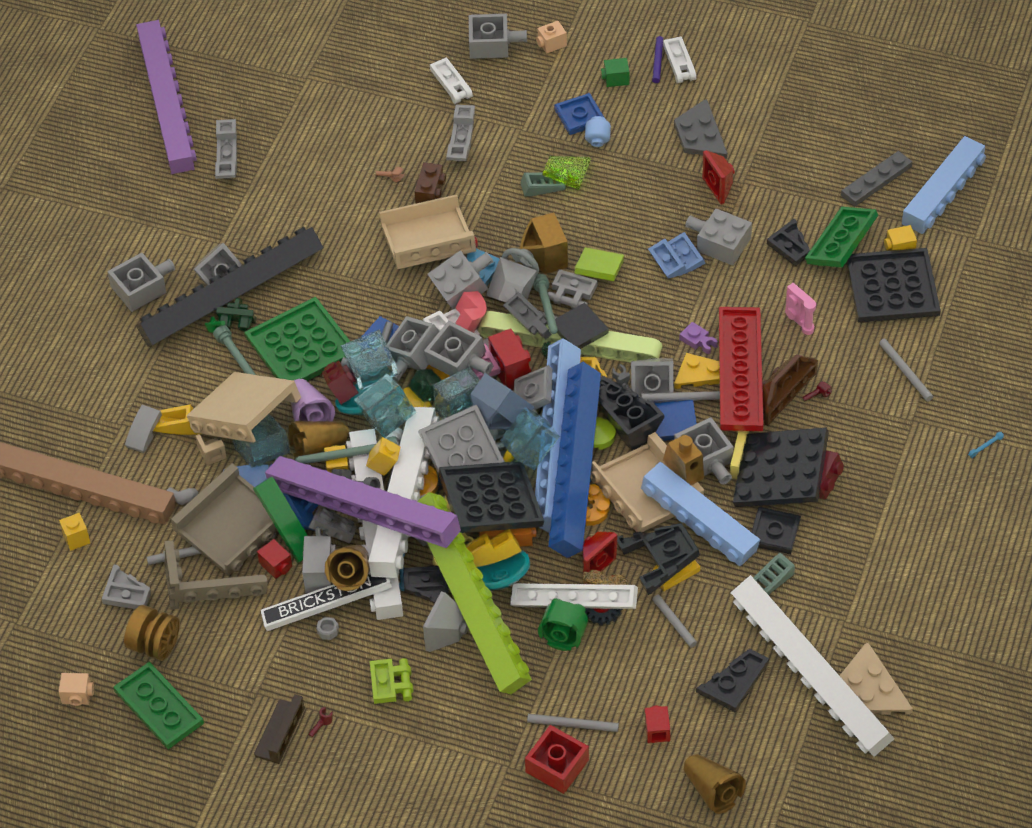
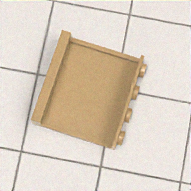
M457 195L379 212L381 227L397 269L449 258L460 250L463 254L476 252L474 233L468 229L459 208Z
M234 372L187 415V418L194 433L254 443L256 440L251 430L282 401L297 403L301 396L293 380Z
M656 432L648 435L646 445L601 466H598L593 461L591 466L590 478L592 482L600 487L603 495L610 499L616 511L624 516L629 527L633 528L636 532H644L675 517L670 511L662 508L656 500L647 496L641 489L643 477L659 462L667 466L663 461L667 445ZM698 482L691 485L704 495V489Z

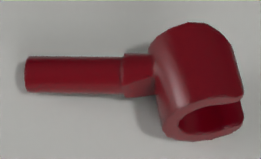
M822 381L814 391L803 396L802 399L805 402L819 394L828 397L832 393L831 386Z
M326 707L320 709L319 720L308 733L310 737H313L323 725L332 723L333 711L329 715H325Z

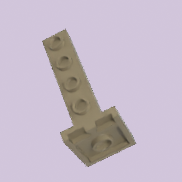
M173 540L165 541V573L170 610L179 609V602L191 603L200 600L267 594L268 581L265 575L181 582L182 570L179 567V549L174 548Z

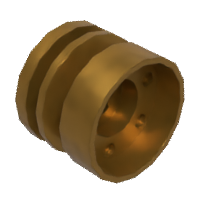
M145 605L138 606L131 615L124 635L125 647L140 654L145 652L147 656L154 657L160 661L165 660L176 644L180 630L179 618L165 612L158 613L156 609Z

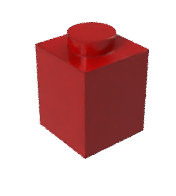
M275 539L257 551L259 564L275 579L288 573L293 567L291 554Z
M655 705L645 708L647 743L670 741L668 706L661 707Z

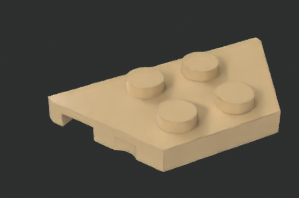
M866 643L840 674V677L873 714L891 715V712H905V715L911 714L913 708L869 643Z

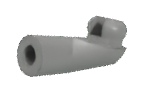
M172 487L167 489V491L174 493L175 501L179 505L189 503L198 495V491L195 488H187L182 491H177Z

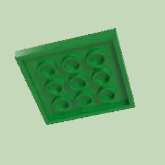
M317 297L244 332L245 338L275 378L293 381L305 379L308 381L322 374L328 364L336 363L337 361L341 362L343 357H347L348 354L358 356L357 349Z

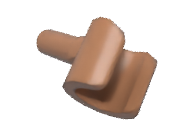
M398 166L393 172L376 171V176H387L394 182H399L405 175L401 174L403 168Z

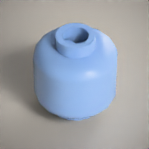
M595 116L586 122L585 139L594 147H601L609 142L611 125L604 117Z

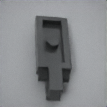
M517 292L503 305L533 335L538 332L545 340L552 335L545 326L547 321L544 315L521 293Z

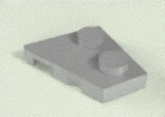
M113 565L102 596V603L136 609L140 605L147 606L151 590L144 583L138 582L131 574L127 575L121 571L118 565Z

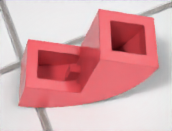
M479 291L464 292L455 307L460 313L455 324L471 332L476 331L487 309L485 300Z

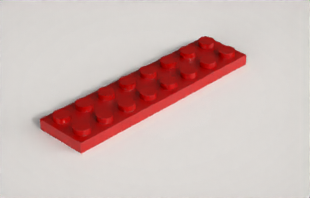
M719 307L720 430L763 431L761 312L759 307Z

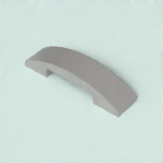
M455 106L454 124L446 160L467 161L472 141L475 106Z
M236 119L216 120L217 161L215 162V178H236Z

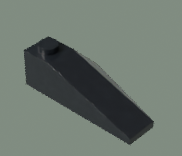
M605 376L601 377L598 406L603 414L612 423L619 437L631 451L647 444L648 435L656 432L665 418L662 411L654 402L640 398L633 391L630 393L623 389L622 385Z

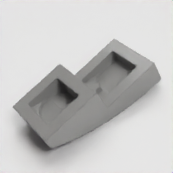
M141 405L125 442L127 448L145 453L154 437L152 431L162 416L161 411Z

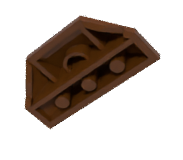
M796 354L785 361L780 367L775 368L772 376L762 382L763 420L765 425L769 426L817 374V359Z

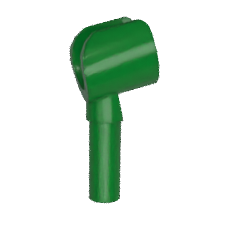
M211 317V322L204 324L208 332L213 333L219 326H224L225 321H217L215 317Z

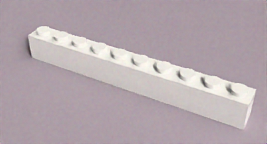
M410 407L400 442L401 448L398 461L394 465L387 492L398 494L411 500L418 501L420 499L419 492L424 488V474L428 473V459H431L418 431L440 421L439 416H436L435 408ZM378 525L368 560L371 577H398L399 570L403 569L404 565L403 554L407 553L408 550L407 539L411 536Z
M375 429L349 432L350 441H346L347 448L377 444ZM369 454L349 458L350 470H355V475H351L352 480L364 481L366 477H376L380 481V489L384 490L382 475L366 466ZM357 518L358 523H363V527H359L360 539L365 540L366 544L362 546L368 551L369 557L378 525ZM398 577L390 578L392 588L373 594L374 598L370 599L371 612L376 611L377 620L403 616Z
M751 575L731 592L736 598L733 603L741 612L745 609L749 613L746 618L754 627L759 625L762 628L759 633L767 642L772 640L776 644L773 649L781 658L786 656L790 660L786 664L795 674L799 671L803 675L800 680L808 689L813 687L817 691L814 696L822 705L827 703L831 707L828 712L836 721L841 719L845 723L842 728L850 737L855 735L859 739L856 744L865 754L869 751L875 757L894 740V737Z

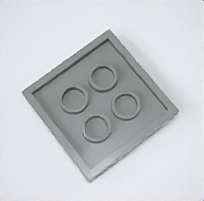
M477 405L418 431L438 473L439 467L504 462Z

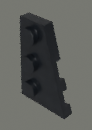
M748 649L729 663V666L722 672H717L707 683L699 685L696 688V693L736 713L769 664V658L752 649Z

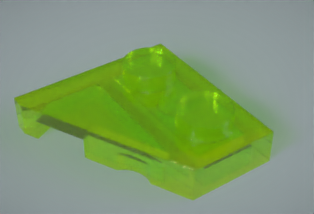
M549 156L542 175L579 190L591 158Z

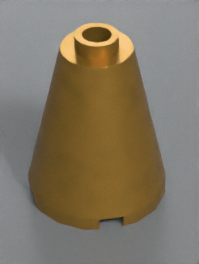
M342 421L291 422L292 425L288 426L289 445L295 448L296 452L292 453L295 459L298 456L322 453L324 448L338 446L346 442L347 437H349L348 426L344 425Z
M351 545L334 550L325 562L327 580L330 583L332 582L339 590L344 591L355 590L363 585L369 574V557L366 548L361 545Z
M699 754L689 756L685 760L683 769L685 774L711 811H714L716 814L726 813L736 805L734 803L735 799L738 796L740 798L743 796L746 780L741 774Z

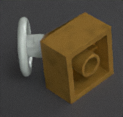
M555 213L531 218L523 234L520 249H507L503 252L502 258L508 260V256L511 255L515 263L537 270V275L539 270L547 274L559 269L568 268V241Z

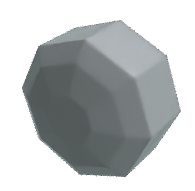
M324 617L318 621L317 634L322 639L331 640L338 635L339 625L334 618Z

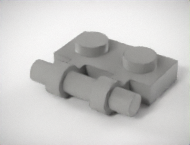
M559 269L552 283V289L557 292H548L549 299L554 301V304L561 305L562 303L574 309L584 303V301H581L582 298L591 300L597 288V280ZM565 293L573 295L574 298H570L564 295Z

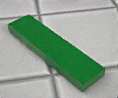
M273 476L269 477L255 486L253 490L296 562H301L303 560L304 536L308 535Z

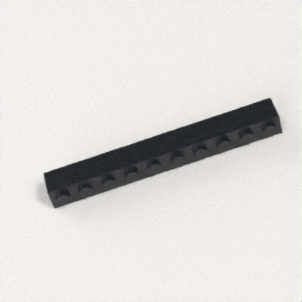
M303 226L294 231L295 236L291 238L285 236L277 241V246L272 248L269 245L260 250L261 255L256 258L252 255L244 259L243 262L245 264L240 267L236 264L226 270L227 274L221 277L218 274L210 278L208 285L203 286V284L194 287L191 289L193 291L192 294L186 296L184 293L174 299L176 303L170 306L168 303L157 308L158 313L153 316L151 313H148L139 318L141 322L136 327L147 347L156 344L216 310L217 307L223 306L323 249L324 247L313 227L306 229Z

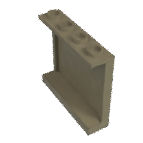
M233 463L171 518L172 529L227 576L233 571H238L242 567L243 562L248 557H253L257 553L258 548L263 543H268L277 531V528L254 492V486L239 475V468Z

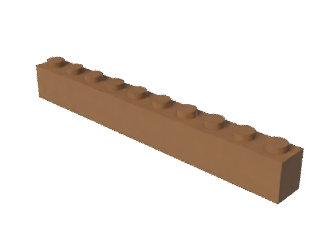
M0 442V478L11 479L16 483L28 484L36 489H45L56 495L62 494L74 500H82L94 506L106 507L114 512H123L135 518L140 517L152 523L164 525L167 524L176 507L173 492Z

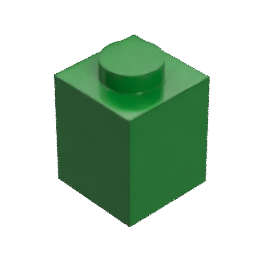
M627 58L604 60V68H601V79L605 80L606 87L630 85V71Z

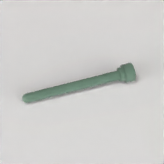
M538 274L534 280L533 287L540 294L549 331L552 334H556L558 328L547 292L549 280L546 275Z
M226 325L216 328L213 336L219 343L225 344L244 373L256 375L231 340L232 333Z
M396 436L387 438L389 441L397 444ZM376 444L298 456L295 461L308 464L369 454Z

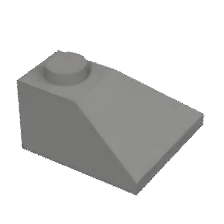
M221 243L205 255L193 270L208 285L210 278L218 274L222 277L227 274L226 270L236 264L240 267L242 264L228 247Z
M500 257L486 296L506 303L519 292L528 299L538 271Z
M673 358L631 361V390L637 393L639 397L640 394L673 393ZM660 401V402H654V403L673 402V401Z
M442 591L423 625L425 648L428 652L459 642L462 635L466 634L469 629L457 603Z

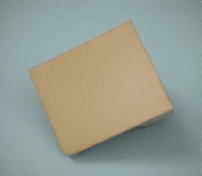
M200 434L196 435L198 449L207 466L227 458L222 440L214 438L203 442Z

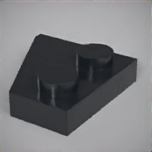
M792 219L767 238V245L794 266L805 260L810 251L808 244L804 241L802 232L797 227L796 219Z
M439 566L403 568L405 592L433 603L436 602L441 591L449 596L448 585Z

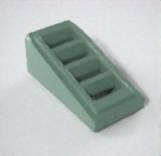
M561 172L524 173L520 182L524 196H536L562 191L566 188Z
M779 553L753 578L757 583L761 582L766 586L765 589L763 587L762 589L769 595L794 575L795 566L783 554Z

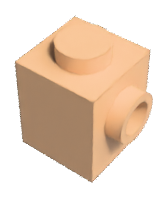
M559 21L539 27L538 37H536L537 44L540 48H543L546 54L567 46V32Z
M61 673L59 696L62 704H71L73 706L89 705L90 696L94 695V682L90 681L89 674Z

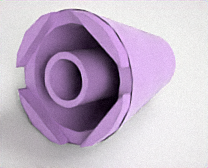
M305 379L294 380L301 396L297 403L291 402L294 421H333L335 409L331 401Z

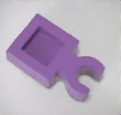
M691 322L679 334V340L695 350L699 346L702 347L703 352L706 354L711 353V347L708 345H712L715 348L718 347L717 339L708 337L709 332L694 322Z

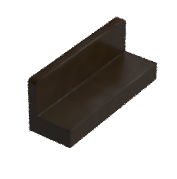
M294 694L291 702L282 699L278 701L254 752L256 758L280 764L305 709L302 696Z

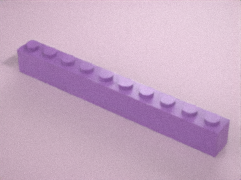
M159 20L136 24L171 174L195 170L193 162L197 161L195 150L190 149V147H193L191 135L187 136L190 130L188 121L184 122V119H186L185 109L180 108L183 105L181 94H177V92H180L178 81L173 80L176 78L175 68L170 67V65H173L171 53L167 54L170 49L168 40L164 41V38H167L165 28L160 27Z
M279 456L265 472L267 479L273 476L283 493L447 548L461 531L457 515L452 512H446L434 506H428L416 500H411L398 494L330 473L327 470H321L309 464L297 462L293 459Z

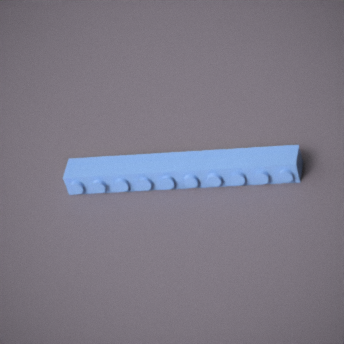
M564 338L548 346L547 365L553 369L551 403L543 406L535 488V496L544 518L543 527L539 528L550 533L567 373L568 369L580 363L581 349Z

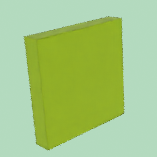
M585 247L575 266V274L614 281L624 261V255Z

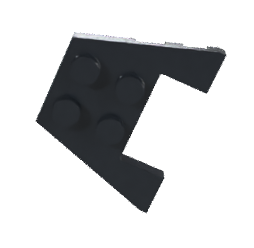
M682 523L655 528V532L642 534L641 531L635 532L632 537L623 538V535L617 536V545L623 555L645 546L656 563L657 569L639 577L648 595L652 594L700 556L699 549Z

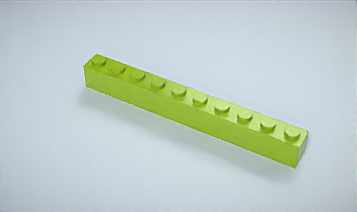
M428 492L418 500L419 503L449 512L446 507L447 502L441 495ZM459 532L447 548L427 542L499 691L513 694L532 680L528 673L529 668L522 661L519 655V647L513 642L510 636V629L504 624L501 618V611L494 604L491 598L492 593L485 586L482 580L483 575L474 564V557L464 543V536Z

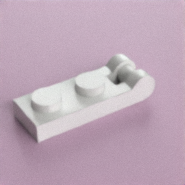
M682 36L663 40V47L674 72L676 83H683V80L688 79L690 81L696 80V72Z
M447 57L430 64L431 72L450 95L454 104L461 102V99L473 97L472 90Z

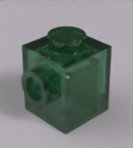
M421 369L416 371L408 387L423 402L438 401L447 384L432 369Z

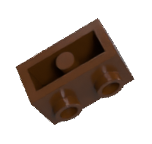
M423 162L414 191L415 204L441 198L442 186L446 182V173H443V165Z

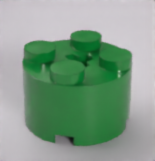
M557 598L553 599L546 607L539 624V637L541 639L544 637L548 641L547 645L558 650L569 651L575 646L577 648L588 625L585 607L581 604H573Z

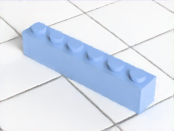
M964 136L903 210L902 224L905 226L911 225L913 230L921 234L927 228L930 229L935 222V218L938 215H942L948 202L951 203L954 200L957 191L963 189L966 180L973 177L978 165L981 166L986 158L984 154L985 145Z
M659 462L643 477L641 489L647 496L652 497L662 508L670 511L680 522L693 529L695 534L707 540L713 548L721 551L731 562L741 566L757 551L760 542L757 536L662 462Z

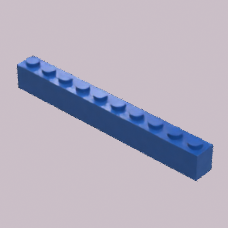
M585 362L571 367L567 373L548 547L566 558L583 551L601 373Z

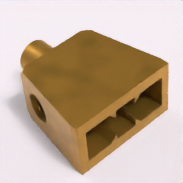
M682 435L669 442L663 457L665 464L690 485L703 480V455L693 443L692 438Z

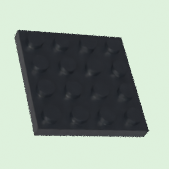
M927 248L851 254L847 260V269L858 323L940 316L941 309Z
M827 427L747 434L733 498L734 506L750 507L818 502L829 436Z
M523 461L439 467L438 474L450 510L457 515L461 529L460 533L543 527L544 518Z

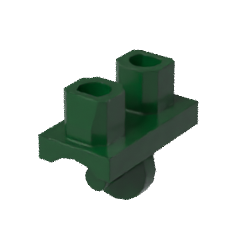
M236 298L235 303H228L227 308L217 307L216 313L219 321L224 320L229 330L231 329L232 321L239 322L238 329L243 332L250 330L252 323L256 324L257 317L254 316V310H248L249 305L242 304L241 298Z

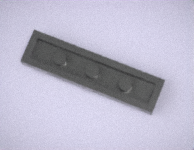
M897 151L841 190V196L855 207L910 169L912 161L900 151Z

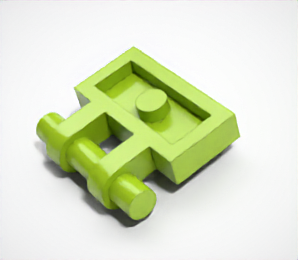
M392 659L370 661L374 704L396 702V694L398 693L403 694L404 701L412 700L414 690L413 684L410 682L412 672L411 667L408 665V659H400L398 666H393ZM394 677H401V683H395Z

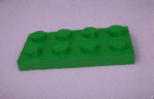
M841 206L805 257L807 264L842 268L877 219V210Z
M150 661L113 687L114 692L167 749L173 747L204 724L203 718Z

